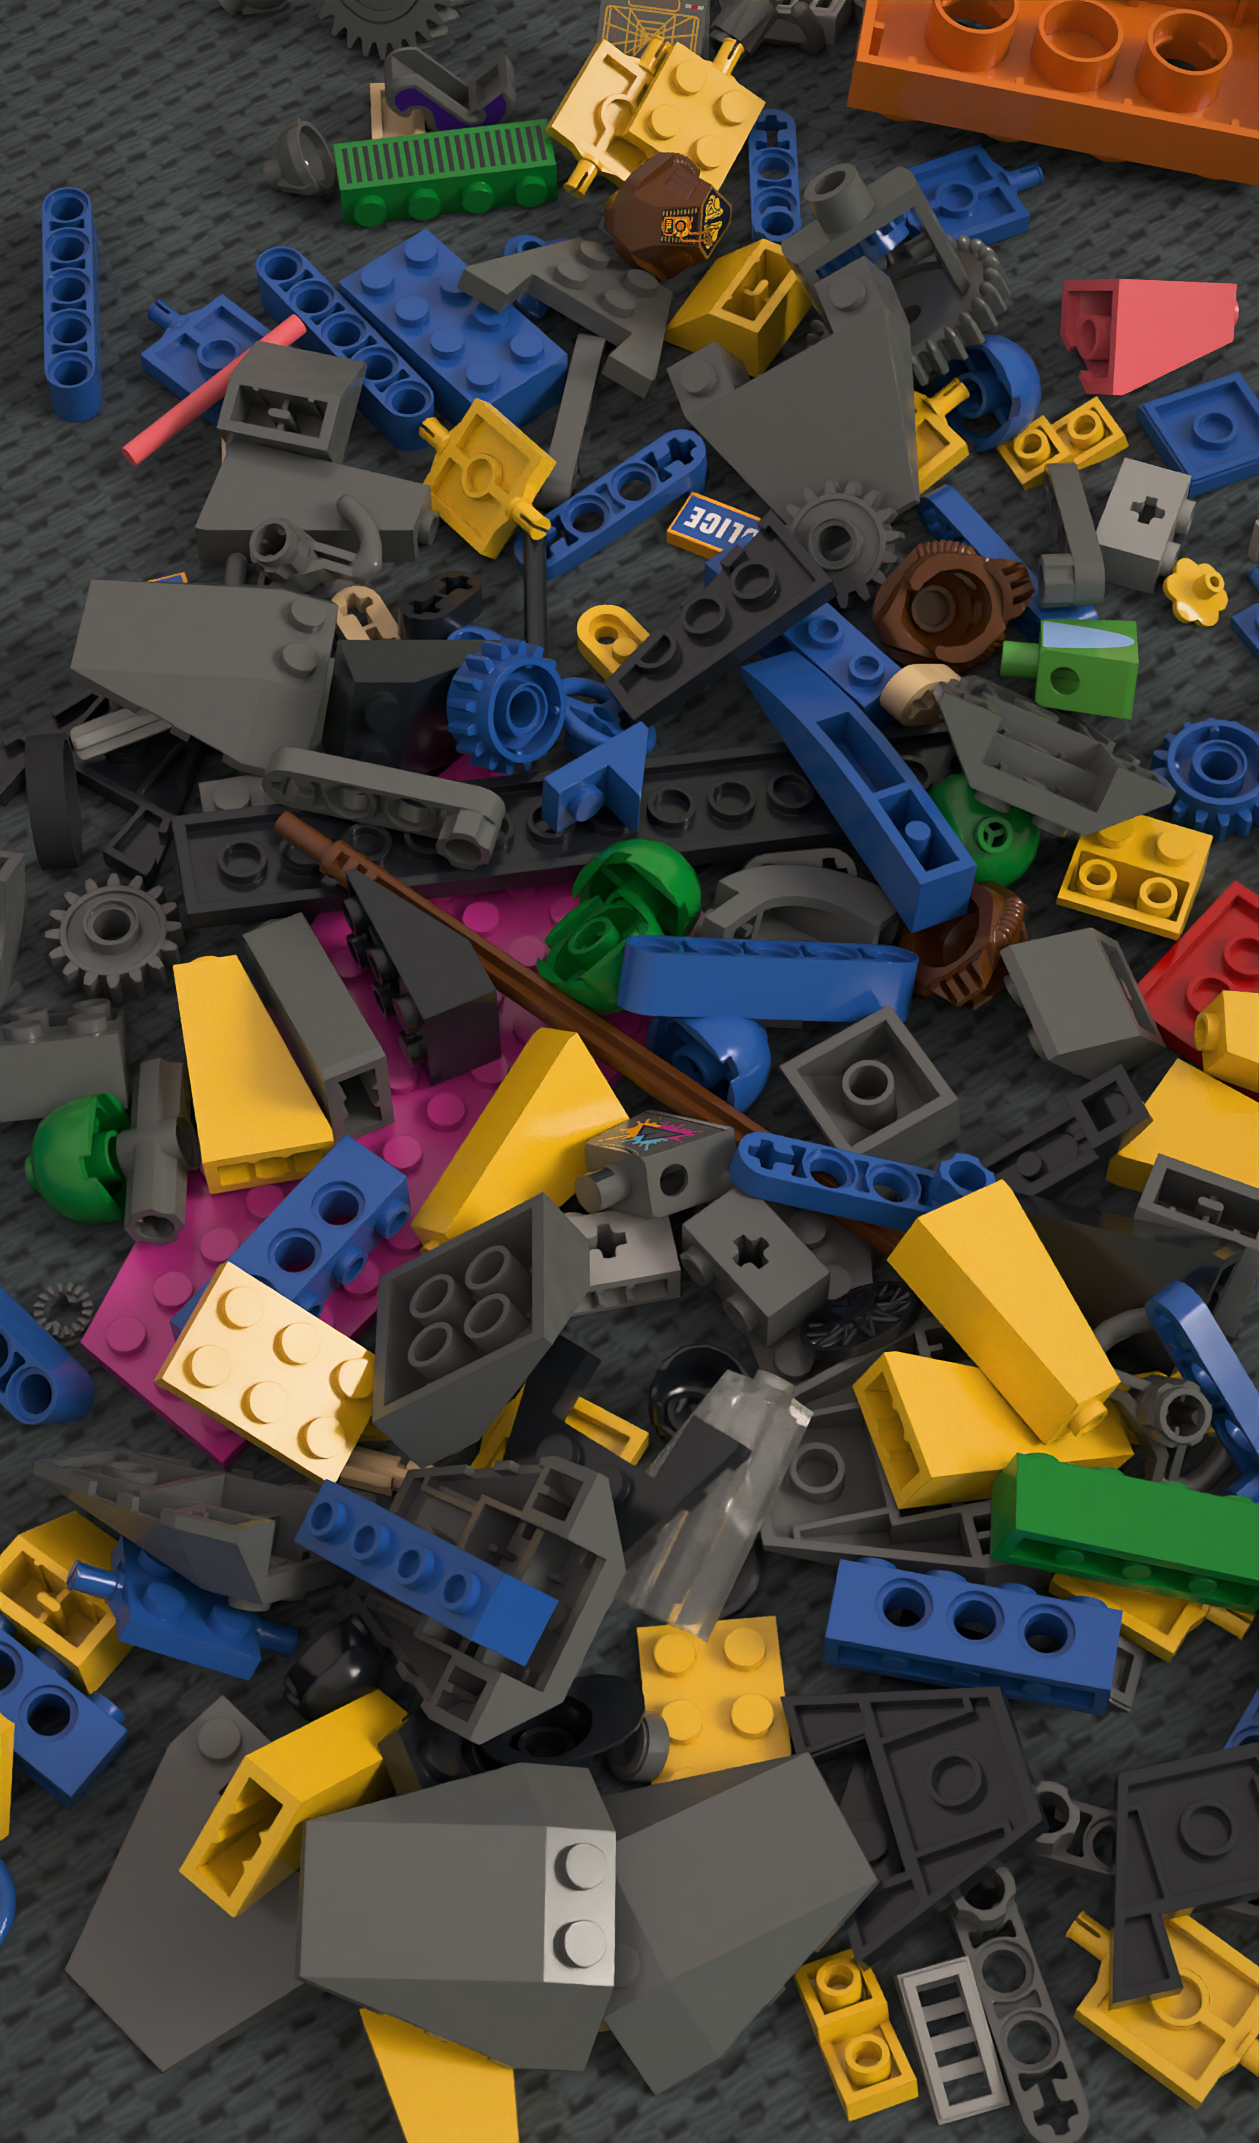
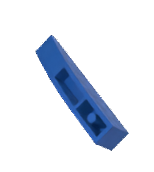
M795 650L742 666L740 676L910 932L914 933L967 914L977 864L915 774L862 710L823 672Z

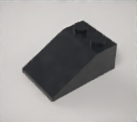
M338 640L321 739L326 754L419 774L456 762L465 754L457 752L455 748L458 742L452 733L448 731L447 695L453 676L465 661V656L468 653L475 654L481 651L482 642L486 640ZM487 640L498 643L500 642V640Z

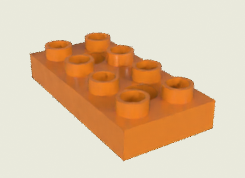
M865 0L846 107L877 112L888 119L899 122L918 120L985 133L987 136L1002 142L1026 141L1088 153L1099 160L1111 163L1130 161L1197 174L1211 180H1228L1259 186V0ZM952 19H970L988 28L985 30L972 29L962 26ZM1164 59L1184 61L1193 65L1194 69L1193 71L1180 69Z

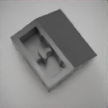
M257 340L230 374L216 429L228 447L232 439L342 464L367 365L362 361Z
M1090 927L1009 945L1000 951L1009 972L1004 976L1006 988L1013 1000L1021 1008H1025L1033 1028L1028 1030L1029 1040L1036 1053L1044 1062H1051L1067 1069L1073 1075H1080L1092 1081L1119 1064H1122L1127 1072L1167 1049L1118 941Z
M99 998L76 1002L72 1005L73 1011L48 1013L47 1007L42 1005L24 1006L9 1011V1018H2L0 1020V1123L45 1118L59 1104L77 1097L102 1093H112L123 1104L125 1109H128L132 1091L127 1006L111 1007L109 999Z
M1158 1153L1133 1218L1232 1240L1246 1247L1214 1315V1319L1227 1341L1233 1344L1259 1275V1188Z

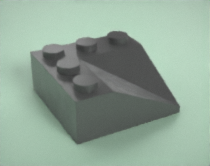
M544 1192L379 1277L372 1423L421 1469L445 1457L457 1454L479 1441L552 1346L590 1289L589 1240Z

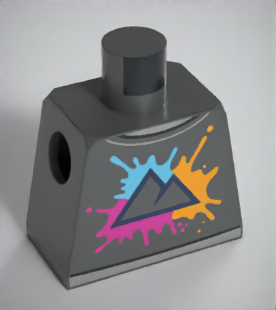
M654 1109L644 1111L587 1141L584 1150L588 1172L576 1179L575 1192L581 1206L590 1213H596L607 1208L646 1219H657L720 1198L735 1187L728 1171L730 1162L737 1149L734 1127Z

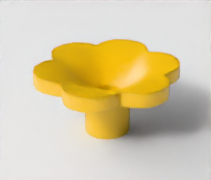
M1182 558L1174 563L1172 568L1173 574L1165 578L1163 591L1166 597L1173 602V613L1179 621L1185 624L1194 621L1196 625L1202 628L1212 627L1218 622L1219 611L1224 610L1228 603L1227 594L1223 589L1224 580L1209 564L1197 565L1189 558Z

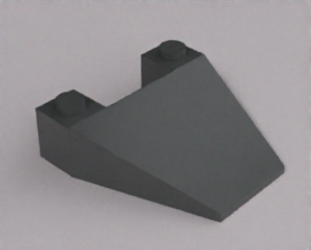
M860 257L814 284L833 334L756 378L750 380L744 362L716 341L667 368L685 418L787 525L791 526L794 519L785 509L787 504L790 503L803 508L807 504L804 499L803 489L810 487L822 496L824 495L825 480L829 479L839 483L842 493H844L845 487L850 480L861 483V499L871 490L881 493L883 498L878 509L892 508L896 510L898 515L920 503L910 325L890 277L867 257ZM845 529L836 532L829 542V552L851 540L849 533Z
M935 1316L922 1318L914 1322L903 1335L886 1346L863 1356L846 1359L735 1419L739 1442L752 1450L744 1464L762 1545L765 1551L839 1567L840 1559L856 1562L860 1558L873 1557L894 1564L898 1570L926 1574L932 1570H945L961 1575L969 1583L996 1587L1001 1583H1017L1031 1589L1050 1585L1052 1572L990 1559L991 1500L971 1504L957 1502L898 1509L852 1385L884 1352L897 1351L979 1368Z
M223 1694L169 1744L64 1969L77 1985L163 2074L325 1992L295 1979L300 1874L297 1870L236 1918L231 1917L179 1872L244 1756L271 1743Z

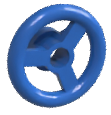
M578 677L561 679L564 681L566 694V713L562 726L566 734L563 741L565 746L577 757L582 756L623 732V728L619 725V717L621 715L634 725L612 697L605 684ZM580 695L603 703V705L598 703L587 704L568 696ZM654 725L648 728L646 756L650 754L656 745L657 736Z

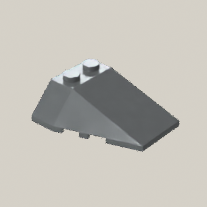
M91 580L68 677L137 714L140 708H143L172 725L171 734L186 742L193 736L224 753L221 761L238 771L263 777L270 757L277 749L295 747L309 750L324 695L339 605L329 600L276 585Z
M979 675L962 677L960 681L950 679L949 683L940 681L936 686L933 694L963 773L970 787L976 789L974 798L988 807L1008 813L1011 805H1014L1034 814L1031 822L1047 832L1065 837L1068 829L1088 836L1170 804L1176 793L1164 777L1156 772L1139 767L1141 761L1133 755L1125 752L1122 759L1114 756L1112 751L1116 743L1084 720L1055 708L1039 706L1034 703V699Z
M105 1446L34 1460L32 1473L34 1476L201 1589L228 1596L227 1604L233 1608L246 1611H267L270 1609V1603L279 1600H303L306 1592L332 1585L342 1569L293 1541L310 1506L322 1487L311 1479L296 1477L294 1482L276 1485L255 1480L254 1469L234 1466L232 1473L223 1471L209 1472L193 1468V1459L116 1446ZM345 1487L376 1503L377 1494Z
M559 1456L541 1457L539 1464L519 1465L512 1460L496 1461L494 1468L474 1469L467 1464L408 1470L389 1511L559 1600L526 1666H522L467 1639L364 1580L355 1577L347 1596L377 1641L389 1647L397 1659L398 1664L395 1668L402 1679L413 1684L424 1701L420 1706L427 1717L480 1745L562 1703L574 1678L581 1670L583 1659L605 1613L613 1603L615 1592L626 1572L609 1478Z
M809 1752L601 1796L616 1830L614 1988L603 2019L655 2096H659L683 2084L722 2061L738 2044L737 2038L766 2005L771 2006L784 1992L786 1982L814 1951L818 1953L880 1883Z
M520 1762L303 1822L301 1829L295 1979L377 2014L391 2015L423 2029L424 2034L443 2042L452 2041L487 2056L488 2061L507 2069L583 2072L614 1988L616 1830L589 1768Z

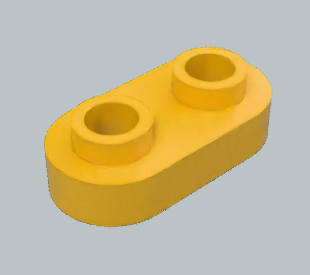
M615 605L592 607L582 614L577 623V646L579 652L605 680L650 635L629 612ZM602 637H612L615 639L612 644L608 645L601 644L597 640Z

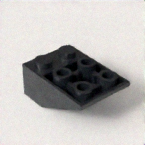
M355 868L345 871L349 898L341 900V906L348 926L352 931L351 934L346 935L347 945L358 969L361 971L369 968L376 982L371 984L372 992L383 1017L388 1019L395 1016L402 1030L397 1033V1038L409 1066L414 1068L420 1065L433 1087L502 1058L496 989L470 941Z

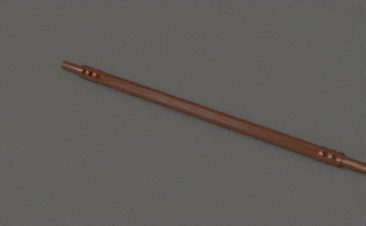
M289 811L284 812L276 821L273 829L276 834L319 862V870L329 878L338 881V884L347 890L345 871L355 868L468 939L497 991L553 1029L577 1032L591 1055L679 1115L734 1127L736 1147H738L740 1140L747 1134L754 1132L770 1133L390 875L387 870L371 862L368 857L352 849L343 840H338L334 843ZM793 1169V1171H792V1173H791L793 1176H794L796 1170ZM822 1171L810 1172L811 1176L819 1184L829 1188L840 1187L837 1180L831 1175ZM826 1214L887 1257L890 1256L906 1234V1231Z

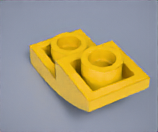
M1096 396L1051 425L1046 417L1042 415L1031 422L1015 439L997 446L996 449L1023 489L1028 490L1043 484L1045 464L1075 462L1078 470L1111 458L1129 447L1125 434Z
M852 1948L802 1965L793 1974V1978L848 2121L856 2120L919 2097L917 2079L890 2023L888 2004L872 1968L870 1967L864 1972L856 1964Z

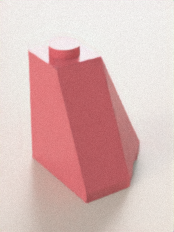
M1137 279L1063 280L1060 334L1067 351L1078 350L1086 364L1088 371L1081 370L1078 375L1085 393L1124 395L1233 342L1234 326L1239 315V307L1236 300L1237 284Z

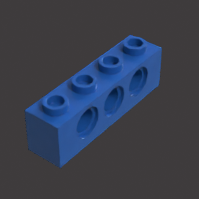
M750 533L705 562L704 589L723 570L720 561L736 545L744 548L751 541L753 536ZM825 603L757 651L764 659L795 650L837 685L879 730H884L897 721L881 707L879 701L886 684L901 668L828 603Z
M345 1134L227 1261L319 1319L324 1309L325 1301L341 1284L343 1286L351 1284L364 1269L368 1254L384 1237L386 1239L393 1238L407 1222L411 1211L407 1176ZM338 1216L354 1218L351 1222L344 1225L328 1223ZM296 1262L311 1264L301 1272L293 1273L284 1270L287 1266ZM213 1275L169 1321L175 1342Z
M327 1478L293 1540L467 1639L522 1666H526L559 1600Z
M865 1557L858 1559L856 1562L840 1559L825 1635L824 1664L954 1689L1000 1687L1008 1699L1105 1717L1112 1689L1123 1610L1108 1608L1101 1600L1088 1596H1071L1063 1600L1037 1595L1030 1587L1017 1583H1001L996 1587L969 1583L961 1575L945 1570H932L926 1574L898 1570L894 1564L879 1558ZM905 1609L915 1613L920 1618V1621L910 1627H899L888 1621L885 1616L894 1610ZM966 1622H976L985 1626L991 1634L981 1640H970L960 1635L956 1627ZM1035 1635H1046L1055 1639L1060 1644L1061 1649L1053 1653H1041L1031 1648L1026 1640Z
M0 1613V1665L8 1667L15 1675L9 1686L0 1690V1713L15 1724L13 1766L72 1811L126 1747L128 1730L121 1725L126 1718L121 1710L102 1694L93 1691L87 1698L66 1680L71 1676L70 1671L50 1652L39 1647L32 1654L12 1638L17 1631L13 1624ZM51 1707L63 1711L70 1721L66 1728L56 1735H40L32 1730L29 1725L31 1717L41 1709Z

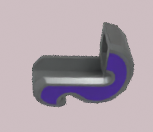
M416 46L398 48L392 51L385 59L383 67L387 105L398 116L405 118L411 115L412 110H422L427 128L432 132L505 124L510 120L515 111L514 67L506 54H499L479 70L474 79L468 84Z

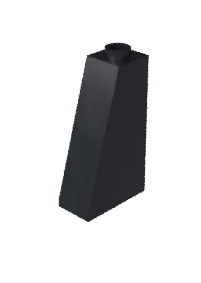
M1013 1191L1092 1331L1103 1321L1125 1310L1145 1307L1147 1300L1175 1280L1191 1287L1201 1297L1214 1317L1246 1249L1243 1245L1228 1239ZM1155 1331L1134 1334L1114 1345L1168 1377L1178 1372L1177 1367Z

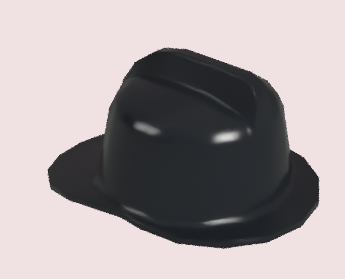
M594 1674L574 1678L562 1703L479 1746L485 1755L500 1763L502 1767L522 1762L589 1768L590 1771L593 1762L600 1753L623 1743L639 1728L646 1713L644 1695L633 1682L616 1675Z

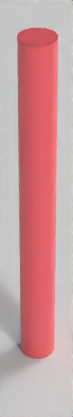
M292 314L259 341L288 347L306 333V328L303 322L296 315ZM250 348L123 446L121 452L126 460L136 467L224 398L230 374Z

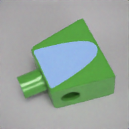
M1041 620L1038 643L1003 641L1000 677L1034 679V703L1042 707L1131 720L1139 665L1136 621Z

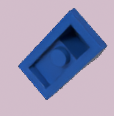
M640 721L544 777L541 818L558 833L577 821L582 822L590 819L602 806L606 805L632 832H638L648 728Z

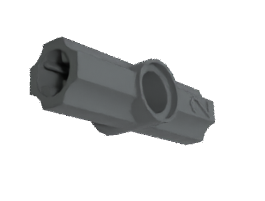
M161 1057L140 1063V1072L133 1078L130 1129L121 1131L116 1139L118 1162L123 1175L127 1179L124 1229L134 1241L150 1242L156 1246L178 1240L179 1230L185 1227L188 1172L197 1170L201 1163L199 1139L190 1122L192 1090L189 1071L182 1062H169Z

